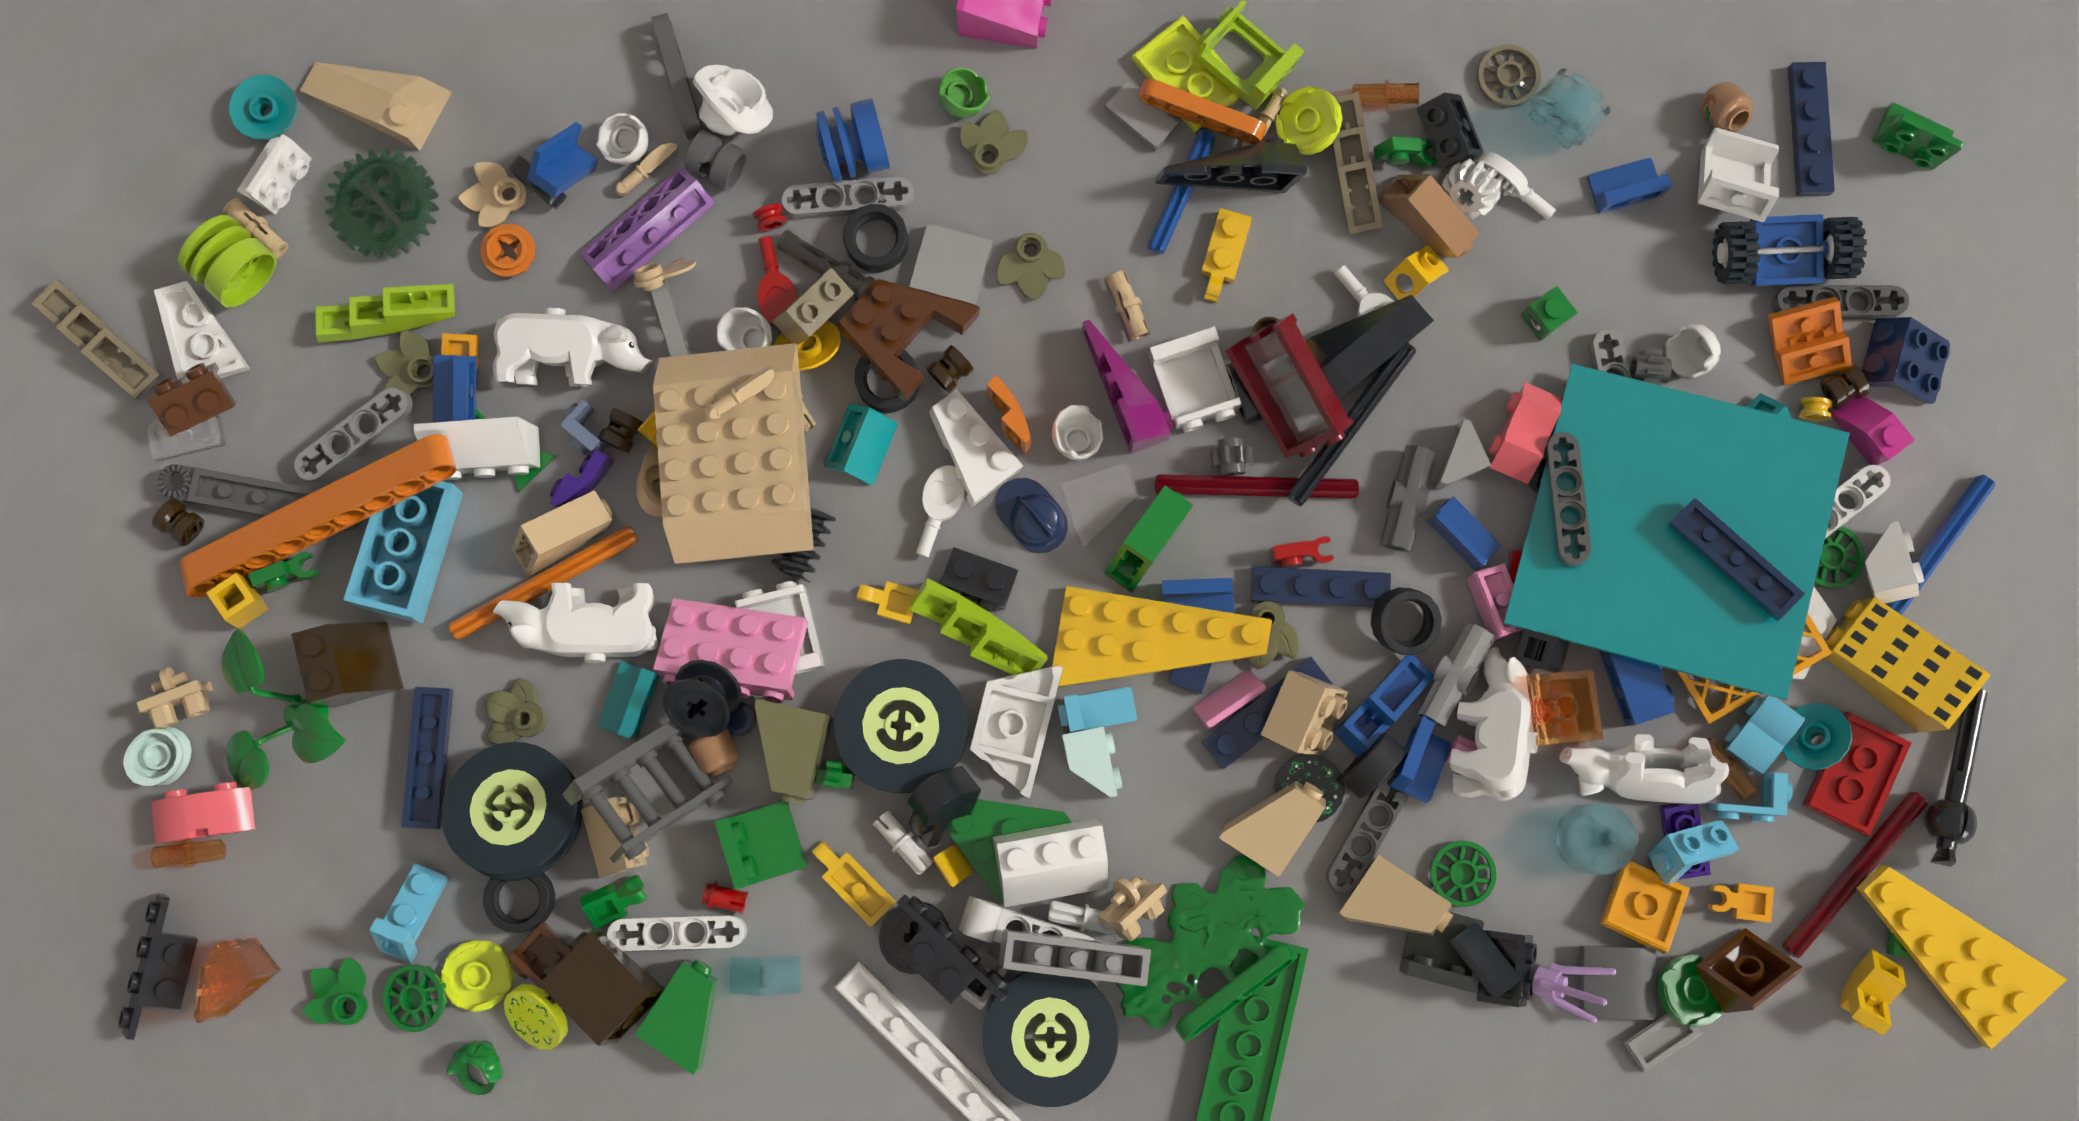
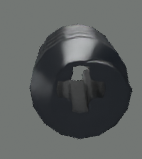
M810 507L813 546L825 547L826 543L819 538V534H830L831 530L824 525V522H835L836 518ZM814 550L780 554L784 557L783 559H772L771 564L786 575L810 583L803 574L804 572L815 573L816 569L808 561L820 560L821 556Z

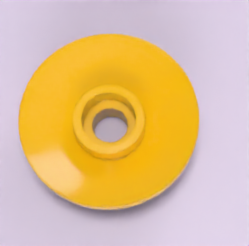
M826 321L808 339L797 345L799 371L809 370L824 364L838 351L841 337L833 323ZM781 333L776 339L774 345L792 344L791 341L783 333Z

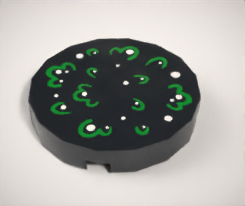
M1315 754L1298 755L1288 760L1276 774L1274 793L1295 781L1302 785L1308 782L1323 792L1322 798L1326 800V808L1316 822L1324 821L1335 814L1343 801L1345 788L1344 783L1340 780L1342 775L1335 764L1324 756Z

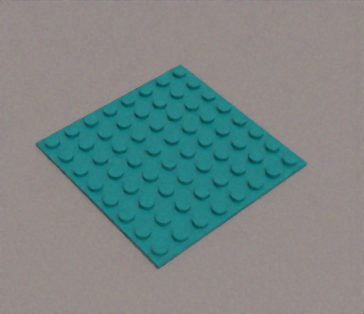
M1572 364L1562 399L1561 414L1557 419L1553 435L1560 432L1570 433L1579 443L1591 554L1584 564L1575 568L1567 567L1558 560L1547 464H1545L1503 624L1541 632L1561 638L1564 641L1787 700L1850 433ZM1559 442L1553 450L1560 452L1562 462L1560 466L1554 465L1555 469L1566 466L1565 457L1568 451L1571 450V448H1566L1563 442ZM1563 474L1556 479L1557 486L1562 491L1569 492L1576 487L1575 479L1570 475ZM1694 498L1700 501L1805 593L1778 622L1668 526ZM1565 508L1560 512L1561 520L1567 525H1576L1580 520L1579 513L1573 508ZM1581 531L1570 534L1571 543L1568 549H1565V553H1571L1573 559H1577L1579 553L1583 552L1582 548H1576L1574 539L1576 534L1582 535ZM1562 533L1563 537L1569 535L1567 533Z

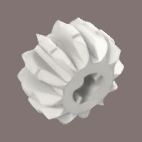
M1468 159L1463 164L1458 162L1451 168L1449 174L1443 179L1442 186L1465 215L1467 212L1474 219L1480 214L1485 216L1486 213H1489L1494 204L1500 199L1501 192L1498 189L1501 186L1502 180L1493 178L1495 169H1485L1484 160L1475 165L1471 159Z

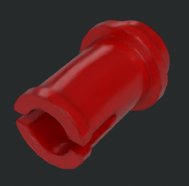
M717 881L714 884L707 883L702 904L708 905V909H712V906L743 914L749 892L718 886Z

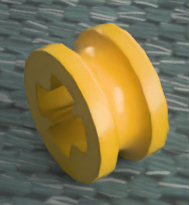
M1821 397L1801 398L1800 405L1803 406V410L1799 411V417L1812 421L1830 420L1831 413L1828 412V408L1832 407L1833 401Z

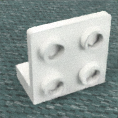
M284 134L280 138L270 139L237 189V192L276 215L278 210L288 203L291 197V190L296 182L307 174L309 162L312 158Z

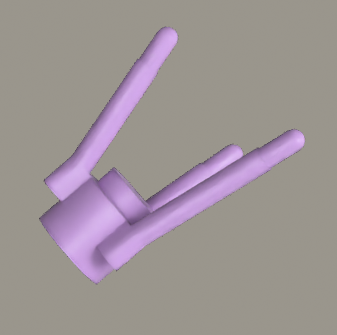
M1551 963L1549 969L1541 966L1537 968L1532 984L1533 994L1543 996L1544 1002L1555 1004L1591 1023L1597 1022L1595 1016L1561 998L1566 994L1603 1006L1607 1005V1000L1567 987L1568 978L1562 975H1615V968L1562 966Z

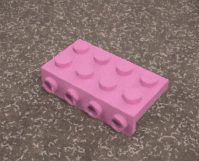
M673 598L653 670L663 679L664 684L670 686L676 682L675 676L681 666L689 661L703 659L716 662L728 669L740 685L742 698H749L751 694L762 696L764 700L773 703H782L783 699L793 700L795 692L792 689V684L808 622L804 617Z

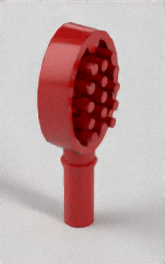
M764 236L758 239L765 276L759 282L757 300L762 315L770 325L778 328L772 320L798 297L792 281L786 275L779 272L772 237Z

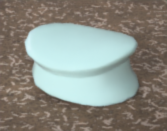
M173 727L165 729L153 728L143 731L134 738L126 749L123 759L126 775L132 782L142 786L171 784L183 774L190 762L192 753L190 741L184 732Z

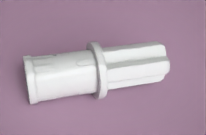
M890 810L886 811L879 817L880 820L877 819L873 823L874 828L893 847L891 851L893 853L898 852L916 874L924 873L932 865V859L912 838L914 833H908L891 814L892 812Z
M1052 901L1050 904L1048 919L1051 922L1079 927L1080 932H1084L1087 929L1112 936L1116 935L1113 928L1101 924L1098 916L1103 911L1089 908V904H1085L1084 907Z

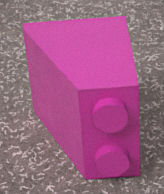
M958 0L956 8L958 35L1037 49L1039 37L1045 38L1048 18L1043 17L1044 6H1051L1052 0Z

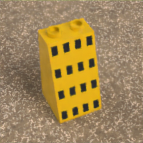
M1875 597L1853 602L1844 613V616L1847 618L1840 627H1834L1827 639H1825L1832 652L1825 658L1917 732L1949 730L1991 676L1986 670Z

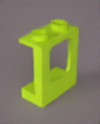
M1242 0L1234 9L1229 6L1217 20L1219 25L1215 30L1209 27L1197 41L1200 48L1194 59L1256 110L1295 68L1305 51L1296 43L1287 51L1283 50L1241 14L1247 3L1245 0ZM1228 32H1235L1264 58L1263 63L1245 80L1236 76L1211 53V50Z

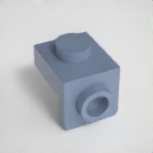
M582 400L579 404L574 403L566 410L563 415L564 421L560 426L573 436L569 442L584 455L589 451L594 453L595 449L603 452L607 446L582 426L595 410L585 400Z

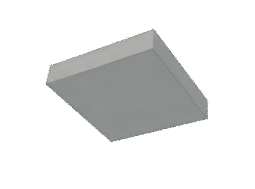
M927 223L909 287L976 305L993 241Z

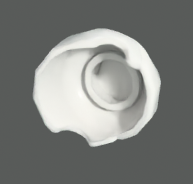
M617 113L606 118L600 126L596 145L603 154L604 159L616 164L629 165L639 161L646 153L649 143L648 133L642 122L634 115Z
M734 307L722 315L717 324V342L726 351L769 346L772 341L771 326L767 319L757 311L747 307Z
M1690 324L1679 328V332L1666 342V358L1671 359L1672 371L1682 378L1691 379L1704 375L1711 371L1720 359V343L1715 333L1705 325Z
M1070 405L1059 412L1052 425L1051 438L1053 444L1063 456L1070 460H1086L1097 453L1103 441L1101 420L1090 413L1089 407L1085 405Z

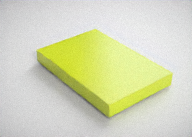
M1184 15L1132 55L1131 60L1147 79L1166 83L1228 108L1241 99L1194 59L1200 48L1197 41L1201 35ZM1212 49V50H1211L1212 55H1213L1217 60H1219L1223 65H1225V66L1228 68V66L1222 61V59H1221V58L1216 54V52ZM1182 119L1195 135L1204 128Z

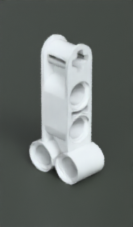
M970 895L958 929L962 931V934L982 941L1001 943L1002 930L1006 929L1010 921L1020 920L1024 932L1042 934L1047 930H1053L1056 936L1094 940L1083 932L1008 910L996 903Z

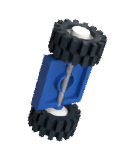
M1823 214L1770 216L1764 222L1753 219L1741 222H1722L1718 225V229L1715 230L1716 238H1713L1712 243L1715 246L1712 249V255H1714L1712 263L1713 267H1716L1714 274L1718 276L1717 281L1721 282V284L1751 283V287L1824 283V278H1857V275H1860L1862 272L1861 268H1864L1865 265L1863 257L1867 255V251L1864 250V246L1867 245V239L1863 238L1866 234L1865 228H1862L1863 223L1861 220H1858V217H1832L1823 220Z

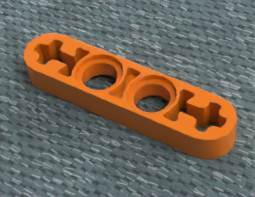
M1145 79L1138 94V99L1148 106L1244 143L1255 144L1262 142L1267 129L1265 123L1259 119L1154 79Z

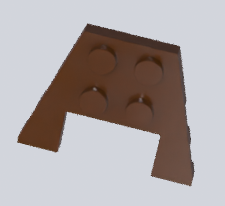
M877 279L838 321V330L864 359L868 358L878 369L877 374L885 382L888 380L896 389V395L901 400L906 401L921 384L923 373L898 358L899 355L932 318L963 335L979 316L980 307Z

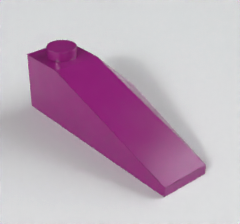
M1089 319L1083 321L1082 332L1130 454L1169 440L1171 435L1170 429H1173L1174 426L1168 410H1161L1159 402Z

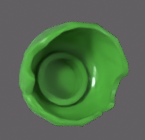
M957 67L948 70L938 84V98L941 106L950 115L962 119L977 115L986 106L990 98V94L987 91V80L978 76L972 69Z

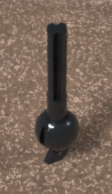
M1984 689L1978 691L1961 713L1944 799L1934 802L1928 808L1925 815L1927 832L1932 838L1937 840V850L1930 861L1934 864L1953 866L1956 863L1955 851L1957 844L1961 845L1968 842L1974 837L1977 830L1975 811L1966 803L1988 695Z

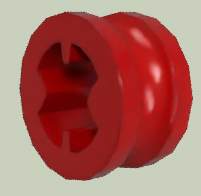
M781 204L766 205L754 211V219L759 220L757 224L758 231H772L787 223L786 217L781 215L783 212Z

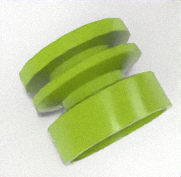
M219 215L201 224L187 238L178 256V266L197 283L204 284L205 290L226 308L237 307L256 296L268 283L277 265L276 256L256 238H251L250 233L230 215Z

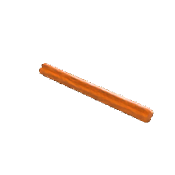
M626 526L453 620L448 624L452 636L455 639L461 640L501 618L500 615L494 614L493 610L502 600L528 603L552 590L551 583H565L635 545L638 542V538L634 530L630 526Z

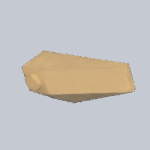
M315 62L300 89L301 93L419 151L452 94L451 91L421 76Z

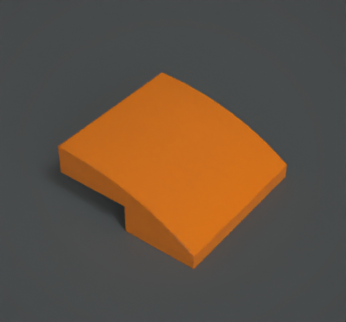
M1836 297L1767 315L1775 360L1782 384L1785 386L1838 372L1852 365L1849 336L1843 332L1840 301Z
M995 375L986 384L987 397L1004 414L1001 418L1002 432L1026 455L1030 451L1031 438L1025 416L1011 391Z

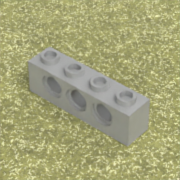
M1003 929L998 965L1003 969L1147 986L1151 949L1143 946Z

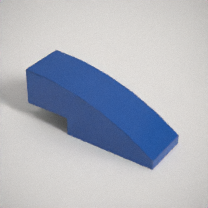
M1406 655L1358 704L1333 733L1359 757L1369 750L1385 730L1402 715L1432 681L1434 674L1414 655Z

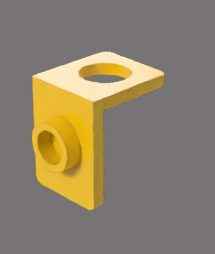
M1427 245L1402 261L1384 279V283L1398 300L1409 295L1415 297L1427 285L1445 275L1449 269L1432 248ZM1400 274H1406L1411 278L1413 288L1410 292L1402 291L1399 288L1397 278Z

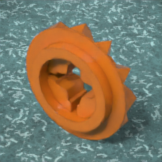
M502 224L494 227L485 235L481 244V258L485 266L492 273L499 277L515 278L516 275L527 272L530 264L535 261L536 245L529 232L521 226ZM501 242L509 247L517 245L514 249L517 260L511 259L508 256L502 259L505 252L502 249Z

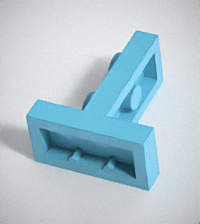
M416 863L413 865L384 920L376 917L369 929L380 952L412 964L418 953L415 942L449 881L446 875Z

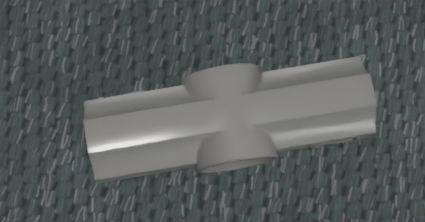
M1467 622L1450 655L1446 654L1436 669L1434 684L1418 712L1421 717L1424 715L1436 721L1435 725L1447 728L1459 706V702H1461L1463 696L1467 697L1477 682L1480 673L1479 667L1495 639L1492 633L1476 624Z

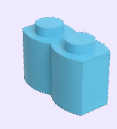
M1765 695L1763 698L1755 697L1744 711L1749 715L1741 726L1735 723L1723 738L1728 742L1723 750L1756 775H1762L1770 767L1784 746L1805 721V718L1782 701Z

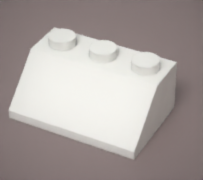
M519 417L414 424V433L417 441L434 434H441L448 438L457 471L446 480L462 479L461 474L474 473V477L490 478L495 477V471L507 470L508 475L529 474V469L540 468L539 427Z
M1096 818L993 837L1004 907L1108 888V858L1103 826Z

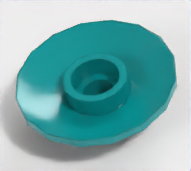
M256 75L244 80L235 88L229 100V115L233 125L244 136L254 140H270L281 136L291 127L297 115V100L293 90L282 79L272 75ZM271 107L272 111L268 115L263 116L264 110Z
M1823 703L1805 704L1795 709L1794 711L1805 718V721L1782 749L1788 760L1800 768L1810 770L1826 769L1840 762L1849 751L1852 741L1851 725L1844 714L1835 707ZM1816 736H1824V741L1821 744L1814 745L1812 743Z

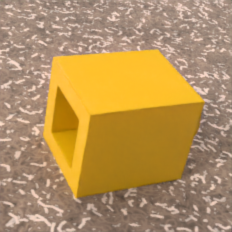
M237 572L206 592L223 619L238 629H241L269 610L260 594L252 586V583Z

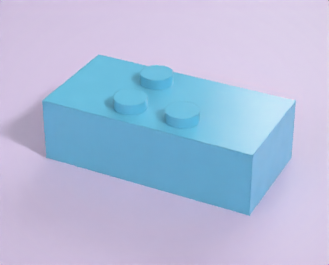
M441 481L370 516L343 600L359 609L423 624L464 493L454 484Z

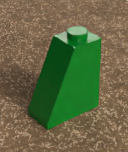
M1164 486L1124 540L1104 574L1130 592H1133L1183 522L1193 504L1188 502L1180 493Z
M696 958L693 962L689 959L682 962L635 1033L636 1037L692 1075L696 1074L703 1066L717 985V978L711 975L713 969Z

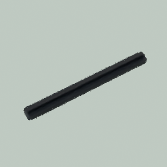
M1408 343L1384 364L1348 412V418H1352L1354 422L1343 431L1346 436L1332 445L1327 446L1325 443L1288 493L1287 497L1297 506H1302L1415 355L1416 349L1414 346Z

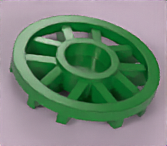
M1844 526L1836 530L1838 533L1833 540L1829 536L1824 541L1818 566L1820 567L1819 577L1815 579V584L1818 587L1840 588L1852 583L1863 569L1865 554L1862 543L1851 530ZM1845 535L1850 538V541L1843 547L1839 542ZM1853 545L1856 548L1857 557L1846 553ZM1846 560L1856 564L1854 571L1844 565ZM1828 570L1832 571V583L1826 582ZM1840 571L1849 576L1841 582H1839Z
M1451 842L1443 846L1432 859L1430 868L1432 886L1438 895L1449 901L1452 905L1459 907L1477 905L1483 902L1494 889L1497 877L1494 860L1486 849L1474 842ZM1460 846L1457 859L1448 850ZM1466 847L1474 849L1470 861L1464 860ZM1479 853L1482 854L1488 864L1475 865ZM1443 854L1452 861L1449 868L1439 862ZM1437 867L1447 872L1445 876L1438 880L1436 876ZM1490 869V879L1478 878V870ZM1450 879L1453 885L1446 892H1443L1439 885ZM1476 882L1488 883L1486 890L1481 895ZM1471 887L1475 899L1467 901L1465 888ZM1458 889L1461 901L1454 900L1449 896Z
M412 964L397 969L388 978L383 990V1007L387 1017L396 1027L407 1032H420L432 1027L439 1022L438 1020L443 1014L445 1004L448 1003L444 989L446 988V983H442L439 976L430 966ZM409 971L408 980L401 976L404 972ZM418 971L422 972L420 983H418ZM430 979L433 981L435 986L428 987ZM395 982L403 988L401 991L392 987ZM437 990L438 999H431L430 992ZM391 995L399 999V1002L394 1007L391 1005ZM431 1005H438L435 1013ZM402 1008L406 1012L401 1019H398L395 1013ZM421 1011H423L424 1015L428 1019L427 1023H424ZM411 1017H413L416 1026L408 1025L406 1023Z

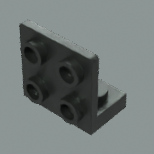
M1450 912L1454 916L1442 933L1437 929L1432 936L1408 932L1399 972L1468 992H1477L1479 979L1472 977L1473 971L1451 945L1450 940L1473 923H1478L1483 929L1484 922L1482 920Z

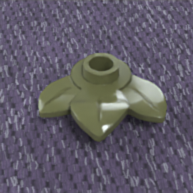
M1000 110L990 113L985 117L980 126L964 122L960 131L961 144L972 154L973 166L977 171L986 175L995 174L1000 171L1005 161L1018 158L1023 153L1028 139L1027 131L1014 130L1009 132L1007 121ZM986 154H991L995 160L992 163H985L982 158Z
M1026 233L1016 240L1014 250L1001 258L997 278L1000 285L1018 282V286L1023 294L1035 301L1044 293L1048 278H1064L1065 266L1061 256L1048 249L1045 240L1040 235ZM1028 246H1034L1037 249V253L1033 256H1028L1024 250Z
M409 330L401 331L399 338L400 349L387 351L375 357L381 371L390 377L385 389L398 388L411 395L418 388L427 389L433 387L434 357L430 355L428 342L419 334ZM424 367H429L430 374L422 378L420 376L421 370Z
M1264 601L1257 604L1252 610L1251 615H1249L1261 618L1263 613L1271 612L1275 617L1271 625L1267 655L1248 658L1257 670L1267 666L1274 659L1277 652L1293 659L1298 653L1299 640L1297 631L1285 622V613L1281 606L1272 601Z
M517 678L512 686L511 693L495 691L485 698V710L488 716L494 720L486 737L495 744L516 742L522 736L534 737L542 732L546 726L547 719L544 710L537 704V690L527 680ZM529 714L530 721L525 725V717Z

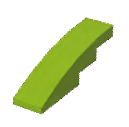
M454 284L383 287V295L349 297V305L316 306L317 341L320 343L354 340L392 334L454 317Z
M926 578L910 601L911 611L940 624L939 633L970 646V656L1009 674L1015 675L1041 669L1047 661V655L1015 629L962 595L929 578Z

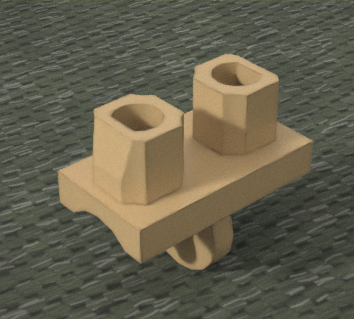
M167 667L160 670V681L151 684L154 693L163 690L165 692L136 702L139 712L148 713L156 729H165L179 723L174 710V706L183 703L187 717H196L210 712L207 694L214 691L211 682L202 684L200 680H195L181 685L190 680L188 673L184 671L176 674L172 668Z
M1119 877L1113 883V889L1116 894L1111 898L1112 904L1098 918L1102 925L1113 928L1120 938L1133 941L1141 933V928L1137 922L1141 916L1152 920L1164 912L1160 898L1167 891L1163 883L1152 884L1141 877H1134L1131 881Z

